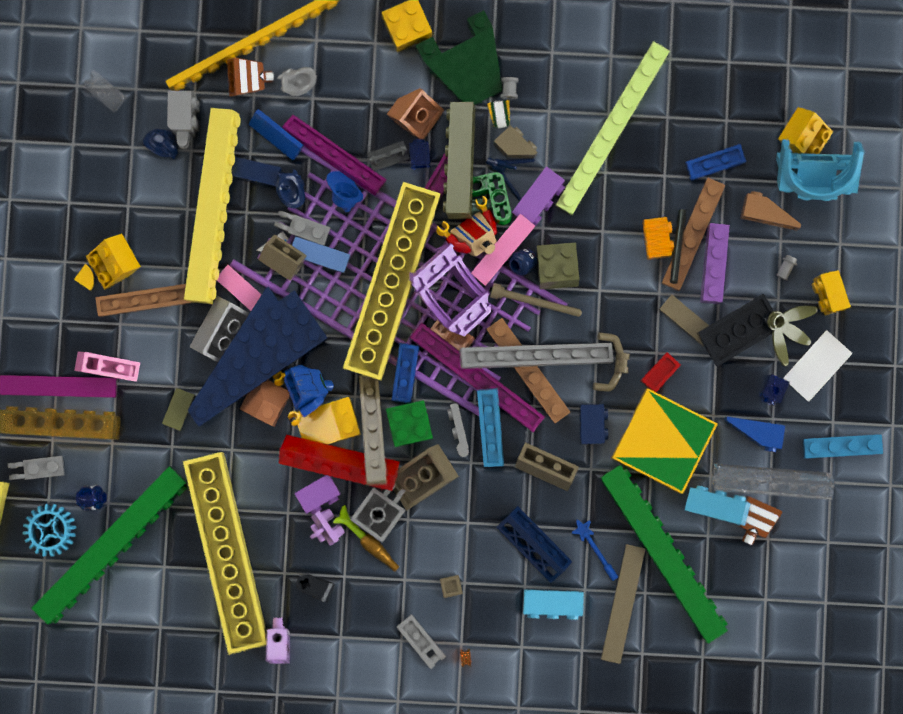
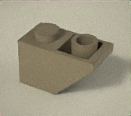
M511 125L494 140L495 147L506 158H535L538 153L536 151L537 147L530 140L527 142L522 137L524 134L517 127L513 128Z

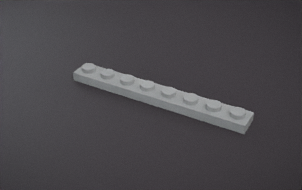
M612 343L467 347L459 349L461 369L611 364L614 362Z

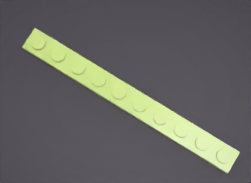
M653 41L555 206L570 215L574 213L670 52L668 49Z

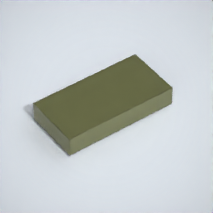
M176 388L162 424L181 431L188 414L187 410L191 406L195 395Z

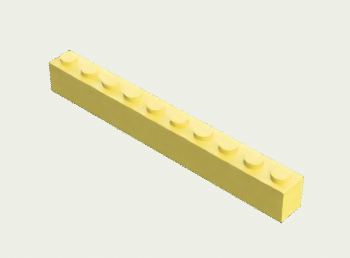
M211 108L184 295V300L189 302L213 304L217 294L215 286L216 280L219 278L218 264L222 258L221 243L225 237L223 228L224 223L227 221L226 207L230 200L229 185L233 179L231 171L235 163L234 149L238 143L237 128L240 126L239 114L231 109Z

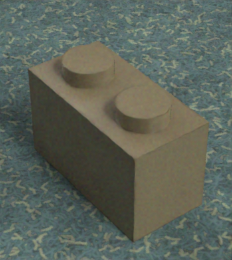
M274 234L265 244L258 260L291 281L299 272L307 255Z

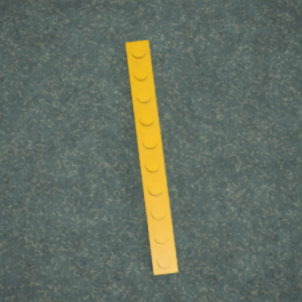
M315 0L166 80V83L171 91H179L190 81L196 82L200 80L203 74L217 71L220 65L227 64V60L236 58L241 54L246 55L252 52L253 48L257 45L263 46L270 42V38L284 35L287 29L299 27L309 17L313 19L319 16L324 9L334 8L340 0Z

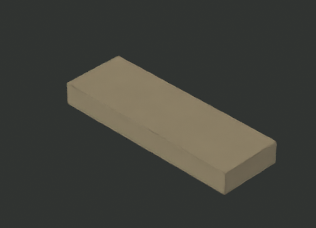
M671 294L659 310L704 347L697 332L709 325Z

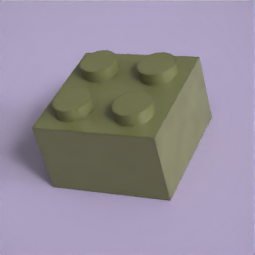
M576 243L538 245L536 254L538 258L540 289L578 287L579 270Z

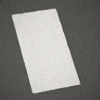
M826 330L783 379L809 402L853 353Z

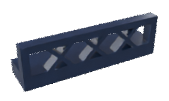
M518 506L496 527L550 583L560 576L572 563L558 546ZM508 522L513 527L514 532L509 531L504 525ZM519 538H524L527 541V546L522 545ZM533 552H537L541 556V560L536 559L533 556ZM547 566L552 567L556 573L552 575L547 570Z

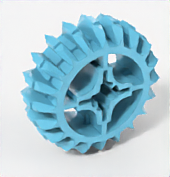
M45 504L44 509L42 506H38V513L35 510L31 511L33 518L30 516L26 517L30 524H23V527L28 528V531H24L23 535H29L25 542H32L29 548L33 549L36 547V554H39L42 550V556L44 557L47 556L48 551L50 557L55 556V551L58 555L62 554V549L65 551L69 549L66 543H74L69 538L76 537L75 533H71V529H76L77 527L70 525L75 519H67L71 513L68 511L63 514L64 507H60L57 511V504H53L52 508H50L49 504ZM44 515H55L48 523L39 521ZM59 519L64 525V535L58 529ZM52 526L53 529L51 530H53V533L47 534L48 531H46L45 527ZM35 528L41 531L40 541L36 537ZM52 537L61 540L55 546H45L46 542Z

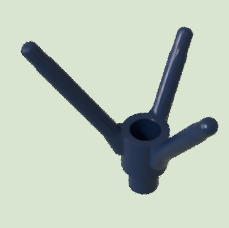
M488 158L486 165L492 166V169L503 175L507 186L515 197L521 201L522 198L504 172L506 168L517 169V166L510 164L535 162V158L500 160L497 158L494 160Z

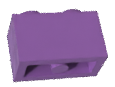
M326 475L296 492L295 495L305 513L311 512L314 515L322 510L321 506L328 502L331 505L338 501V496L341 493L332 477Z

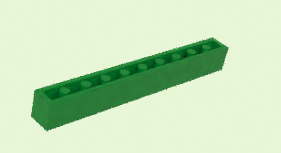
M618 465L601 476L600 480L704 641L709 644L728 631L725 627L728 625L722 615L718 616L715 612V609H717L715 603L711 598L708 600L704 595L706 592L701 582L697 583L693 578L695 576L693 569L690 565L686 567L682 561L685 557L679 549L675 550L672 543L674 540L668 532L664 533L662 530L663 523L658 516L654 517L651 513L652 506L647 499L643 500L640 496L642 491L637 483L633 484L629 479L631 474L626 466L622 468L621 465Z
M169 466L31 609L48 625L53 622L55 624L59 622L64 616L62 613L65 609L68 608L70 610L78 602L76 598L80 594L85 595L91 589L90 584L94 580L98 581L105 574L103 570L108 565L112 567L119 560L117 556L122 551L125 553L131 548L133 539L135 537L139 539L146 532L144 528L149 523L151 525L154 524L160 517L158 514L163 509L166 511L174 503L172 499L176 495L181 496L187 490L186 485L188 482L172 466Z

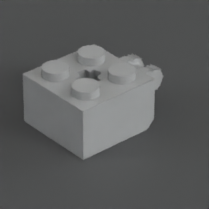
M168 91L167 126L177 136L178 146L184 150L189 149L191 137H196V131H199V120L196 118V112L200 111V103L192 91Z
M373 488L350 520L383 542L406 511L397 504L405 493L403 489L399 490L392 501L387 497L392 491L385 490L384 493H381L376 488ZM382 510L383 519L378 518L375 520L373 512Z

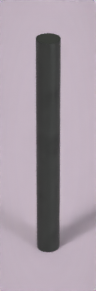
M683 209L678 210L670 276V283L673 284L678 283L686 210Z

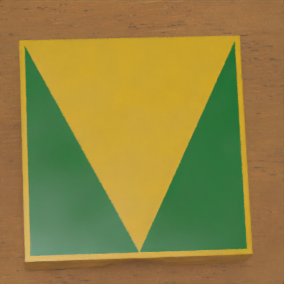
M647 388L611 459L654 479L656 482L679 494H683L717 423Z

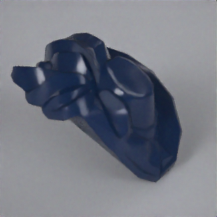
M154 129L143 138V145L153 153L162 157H171L173 160L176 159L178 154L177 136L173 135L170 130Z
M293 169L292 173H279L276 182L278 197L288 208L295 209L301 207L305 202V183L295 169Z

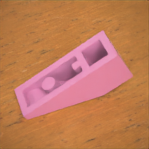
M78 352L74 371L137 382L140 362Z

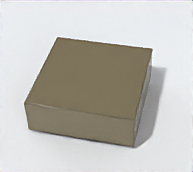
M459 574L440 579L444 598L463 594Z

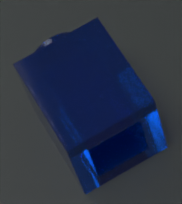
M424 139L413 140V143H409L411 169L431 168L429 142H425Z

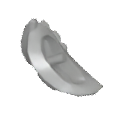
M310 67L296 70L291 68L277 77V79H281L282 92L292 96H300L311 90L317 78L314 69Z

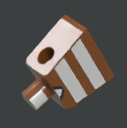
M241 58L227 60L229 97L264 90V83L273 82V72L264 71L262 62Z
M746 496L745 501L751 503L745 526L738 525V527L746 530L742 541L753 546L757 535L762 538L768 536L783 511Z

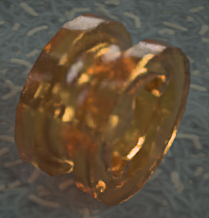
M461 649V666L468 665L470 667V649H467V651Z

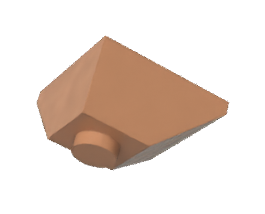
M419 88L398 98L387 115L400 127L423 141L444 112V109Z
M267 380L247 394L240 410L275 427L290 397L289 391Z

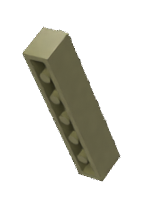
M450 102V109H447L446 112L447 120H449V127H446V139H449V145L445 146V156L448 157V164L444 166V173L447 175V182H444V194H447L446 201H443V212L447 214L448 219H472L475 106L473 102Z

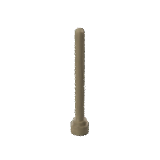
M493 283L490 298L498 300V298L502 299V297L577 317L582 315L580 309L505 290V287H501V284Z

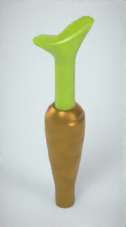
M346 505L342 506L340 517L335 518L333 523L346 525L360 538V544L366 551L395 572L400 566L391 558L386 549L374 536L365 533L350 520Z

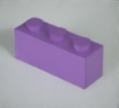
M546 166L514 208L512 216L516 219L522 214L536 227L542 219L540 214L543 210L548 211L554 203L551 200L555 194L559 196L564 190L565 186L563 184L565 180Z

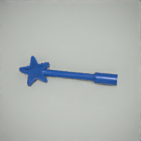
M576 520L578 528L572 531V534H580L581 541H584L586 538L604 565V570L610 579L614 581L618 578V575L611 564L607 563L590 535L594 534L589 529L591 521L582 524L579 520Z

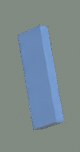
M295 236L292 246L307 255L305 261L345 274L350 254Z

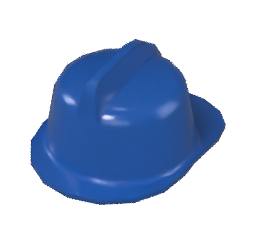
M333 171L327 175L326 181L332 190V201L336 206L342 208L345 212H349L357 202L363 200L362 192L355 182L345 174Z

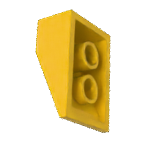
M350 397L319 406L306 417H300V423L298 424L301 438L328 445L361 435Z

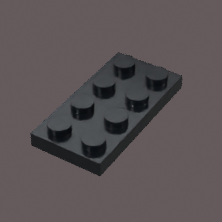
M764 294L759 295L697 332L715 366L721 365L773 333V330L768 327L767 319L774 310Z

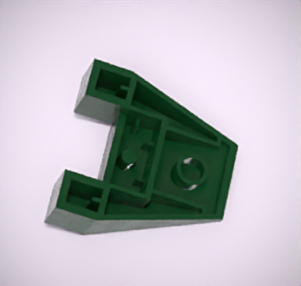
M484 10L467 18V26L473 37L443 53H441L433 36L416 45V52L424 67L461 102H473L474 106L502 92L493 26Z

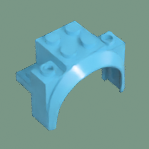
M782 140L781 152L777 153L776 156L779 191L786 193L794 191L797 197L802 200L814 199L823 201L837 200V196L841 194L858 193L864 155L861 142H854L852 155L791 153L789 148L790 141ZM837 170L842 171L839 175L836 176Z

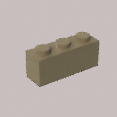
M528 443L524 444L515 468L566 491L569 490L579 468Z

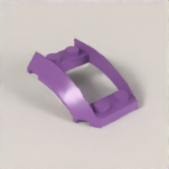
M449 243L437 248L438 252L415 273H410L409 280L433 315L449 331L465 337L491 313V304H488L490 293L474 278L460 256H457L453 244ZM449 270L474 298L453 319L442 310L428 290Z

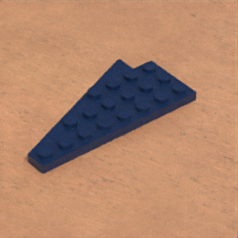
M269 287L264 290L187 410L198 427L328 339L295 290L280 301L277 300Z

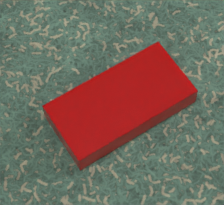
M666 352L640 381L650 390L657 392L681 364Z

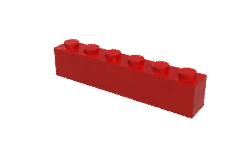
M286 435L280 447L279 464L367 485L364 453ZM385 458L387 484L369 486L392 491L398 477L400 462Z

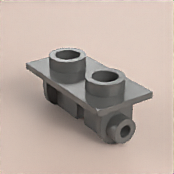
M404 141L367 153L373 171L410 159Z

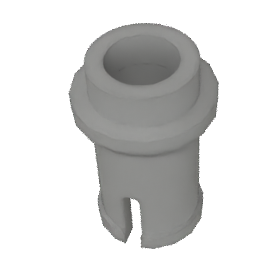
M786 255L785 258L783 257L784 261L776 274L777 277L786 281L794 265L797 266V259L790 255Z

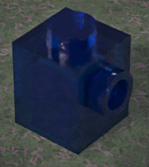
M773 374L768 375L760 397L764 398L763 402L772 406L775 403L780 404L789 381Z

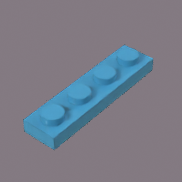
M498 388L478 389L484 467L503 466L504 456Z
M882 434L803 439L804 459L883 454Z

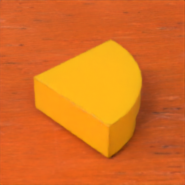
M85 264L74 280L90 291L94 286V275L92 269Z

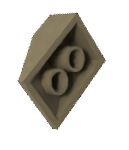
M439 444L399 468L393 490L396 495L399 490H405L400 501L407 511L459 476Z

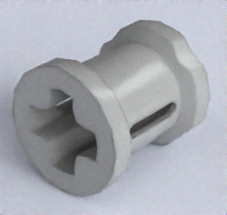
M501 78L503 83L501 98L507 100L518 99L516 94L518 78Z

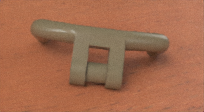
M599 332L598 340L613 342L616 351L615 370L609 384L594 382L593 390L608 392L614 390L622 374L628 373L627 362L630 354L624 353L618 336Z

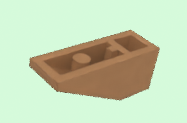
M752 191L751 194L748 193L745 196L740 219L796 231L801 228V224L769 198L762 196V193Z

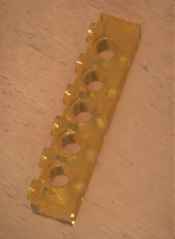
M6 406V410H0V433L119 440L120 416H115V412L104 411L103 415H96V411L84 410V414H76V410L64 409V413H57V409L45 408V412H37L38 408L26 407L25 411H18V407ZM22 415L25 418V423L19 426L17 419ZM42 416L45 421L44 425L38 427L36 421ZM61 417L64 420V425L61 428H57L56 420ZM81 418L84 423L83 427L77 429L75 422ZM100 419L103 422V427L100 430H96L94 424Z

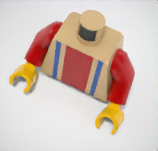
M482 196L483 205L478 204L477 199L475 202L477 209L482 210L483 213L477 212L472 216V219L465 220L450 230V233L448 232L449 224L447 222H442L445 230H441L437 226V234L445 236L448 244H453L454 251L478 256L482 252L491 254L495 250L497 224L491 210H488L486 207V197Z

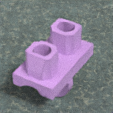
M330 509L322 512L318 511L311 516L315 523L310 526L314 532L310 536L311 539L317 537L320 543L326 540L331 546L345 532L339 524L333 528L328 524V521L334 518Z

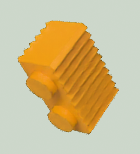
M667 217L643 220L647 260L671 257L674 251V241H670L669 233H672L671 221H667Z

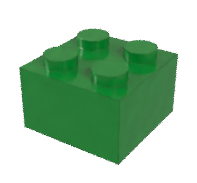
M424 400L386 409L395 448L433 439Z

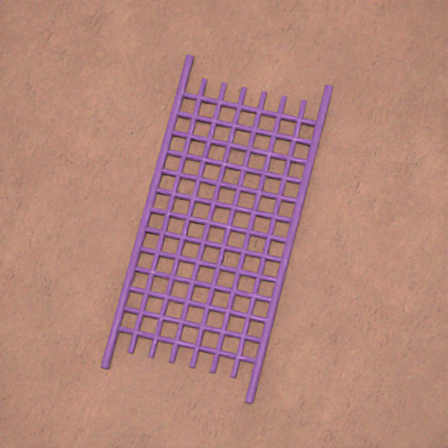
M302 147V153L329 168L330 172L339 171L306 147ZM309 173L308 177L322 186L315 197L305 192V198L312 201L305 213L296 208H288V210L300 217L319 223L309 217L317 204L328 211L320 224L326 226L332 214L340 218L344 223L338 233L332 230L329 232V235L334 237L329 248L334 249L338 241H341L351 247L347 253L351 255L350 258L356 250L366 256L367 259L361 269L348 263L347 268L357 273L350 286L338 279L341 272L336 271L333 276L322 269L323 266H316L305 260L303 264L314 270L308 282L297 276H294L292 280L304 286L299 295L301 300H303L308 290L320 296L315 307L303 301L312 316L348 338L353 339L354 332L352 329L357 320H359L366 295L354 288L361 277L371 282L372 276L365 273V270L371 261L377 263L378 258L375 254L381 244L384 243L391 221L378 212L384 203L395 208L397 200L379 191L373 196L380 199L376 208L372 210L362 204L366 195L370 192L355 182L358 187L364 190L362 192L363 200L357 202L348 217L335 210L337 206L334 203L330 207L319 200L326 188L330 191L332 190L326 179L324 181ZM358 208L371 215L364 227L352 220ZM375 218L387 224L381 236L368 230ZM432 223L424 248L436 254L438 252L437 248L428 244L433 233H437L438 225ZM349 224L361 231L354 243L342 237ZM365 234L377 241L370 253L358 246ZM291 235L287 243L291 245L295 236ZM445 240L442 246L447 245L448 242ZM482 252L478 256H475L479 259L475 267L485 257V253ZM460 253V258L463 259L466 253ZM236 260L231 262L230 266L262 286L269 287L272 292L284 298L290 294L286 291L291 282L286 279L281 288L269 281L275 272L273 269H270L264 278ZM420 261L419 266L421 267L424 263ZM505 265L500 268L484 287L486 291H489L490 287H493V282L498 274L502 272L512 278L506 290L511 291L515 283L518 282L528 288L525 295L531 296L535 292L550 302L566 306L568 304L545 289H540L538 285L525 277L515 274ZM451 271L448 272L447 276L443 275L440 278L443 282L436 293L428 289L436 302L439 300L450 307L446 313L449 317L454 310L459 313L463 310L457 305L464 294L473 298L463 286L451 280L453 276ZM318 274L331 280L324 292L312 286ZM335 283L347 290L341 302L328 295ZM447 284L459 290L453 303L440 296ZM416 290L411 298L407 300L400 324L402 323L413 330L411 335L421 322H425L427 317L437 321V318L428 307L425 309L414 302L418 296ZM351 293L364 300L357 312L345 306ZM505 297L500 298L496 306L491 304V310L493 311L486 323L484 321L479 323L483 328L472 342L471 347H488L480 341L497 313L509 320L507 325L510 329L513 324H516L529 332L531 327L519 321L517 317L523 307L537 315L541 311L528 303L513 300L519 306L513 316L500 309L506 300ZM325 300L337 306L331 318L319 311ZM411 307L423 313L417 325L404 319ZM341 310L353 316L348 327L335 321ZM411 335L406 342L395 337V342L398 344H411L413 340L410 339ZM419 350L418 356L420 357L417 360L415 378L479 416V407L467 401L473 390L477 391V389L451 369L444 366L443 363L428 356L426 350L423 352ZM390 354L388 362L396 366L397 358ZM424 359L436 366L430 378L418 371ZM482 368L496 380H500V376L487 368ZM440 370L453 376L447 387L434 381ZM457 379L469 386L463 398L451 391Z

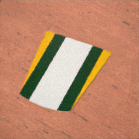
M509 100L488 103L494 127L503 128L509 126Z

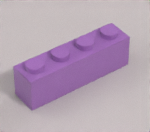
M710 223L707 227L701 303L721 304L723 302L730 225Z

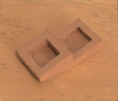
M438 319L430 328L458 351L460 348L469 347L475 340L469 333L464 337L449 331Z

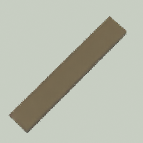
M359 375L367 485L387 484L379 380Z
M628 544L625 546L601 660L621 663L645 548Z

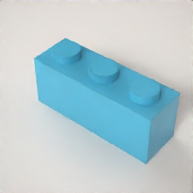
M697 485L696 489L690 487L685 506L686 511L745 526L751 503L745 501V497L734 495V498L727 497L726 492L718 490L715 493L708 492L709 488Z
M524 589L523 613L527 614V618H539V615H547L548 619H559V615L567 616V619L578 620V616H583L584 592Z

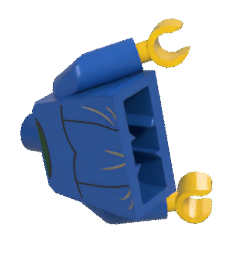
M303 365L287 369L285 373L280 371L273 376L276 379L274 380L276 386H281L285 382L295 409H299V412L292 411L288 414V419L297 417L296 420L291 422L292 426L300 423V417H306L315 411L324 402L328 392L333 390L332 380H324L319 370L310 369Z

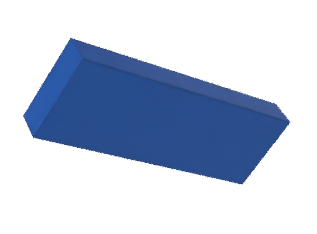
M259 109L255 111L248 125L290 159L294 160L303 144Z
M741 144L686 161L685 165L692 181L745 164L746 159Z
M399 343L391 401L411 403L419 345Z

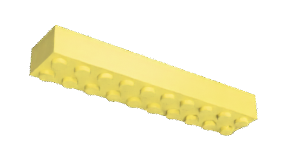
M403 182L343 366L344 369L382 381L412 288L409 276L410 273H415L418 269L441 198L440 193Z
M223 452L184 461L185 473L228 654L267 645V630L225 455Z

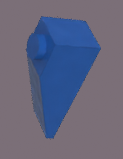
M728 416L724 417V421L758 446L765 447L764 451L776 452V449H782L785 432L784 425Z

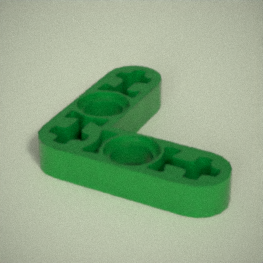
M493 172L473 177V184L481 183L482 187L479 190L473 189L472 198L489 194L496 222L500 225L509 224L512 220V213L503 175ZM495 179H497L499 189L496 190L493 181ZM497 195L505 197L502 202H496L494 198ZM500 208H504L505 218H501Z

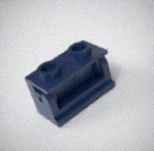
M604 404L580 405V444H605V440H608V428H605L604 420H608V409H604Z

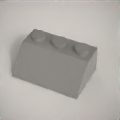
M217 296L194 337L190 348L219 362L250 313Z

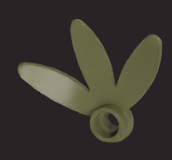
M797 306L785 311L783 314L780 311H773L768 316V327L773 330L774 351L783 366H787L789 363L783 334L796 343L807 346L811 344L809 337L789 322L816 314L818 311L816 306Z

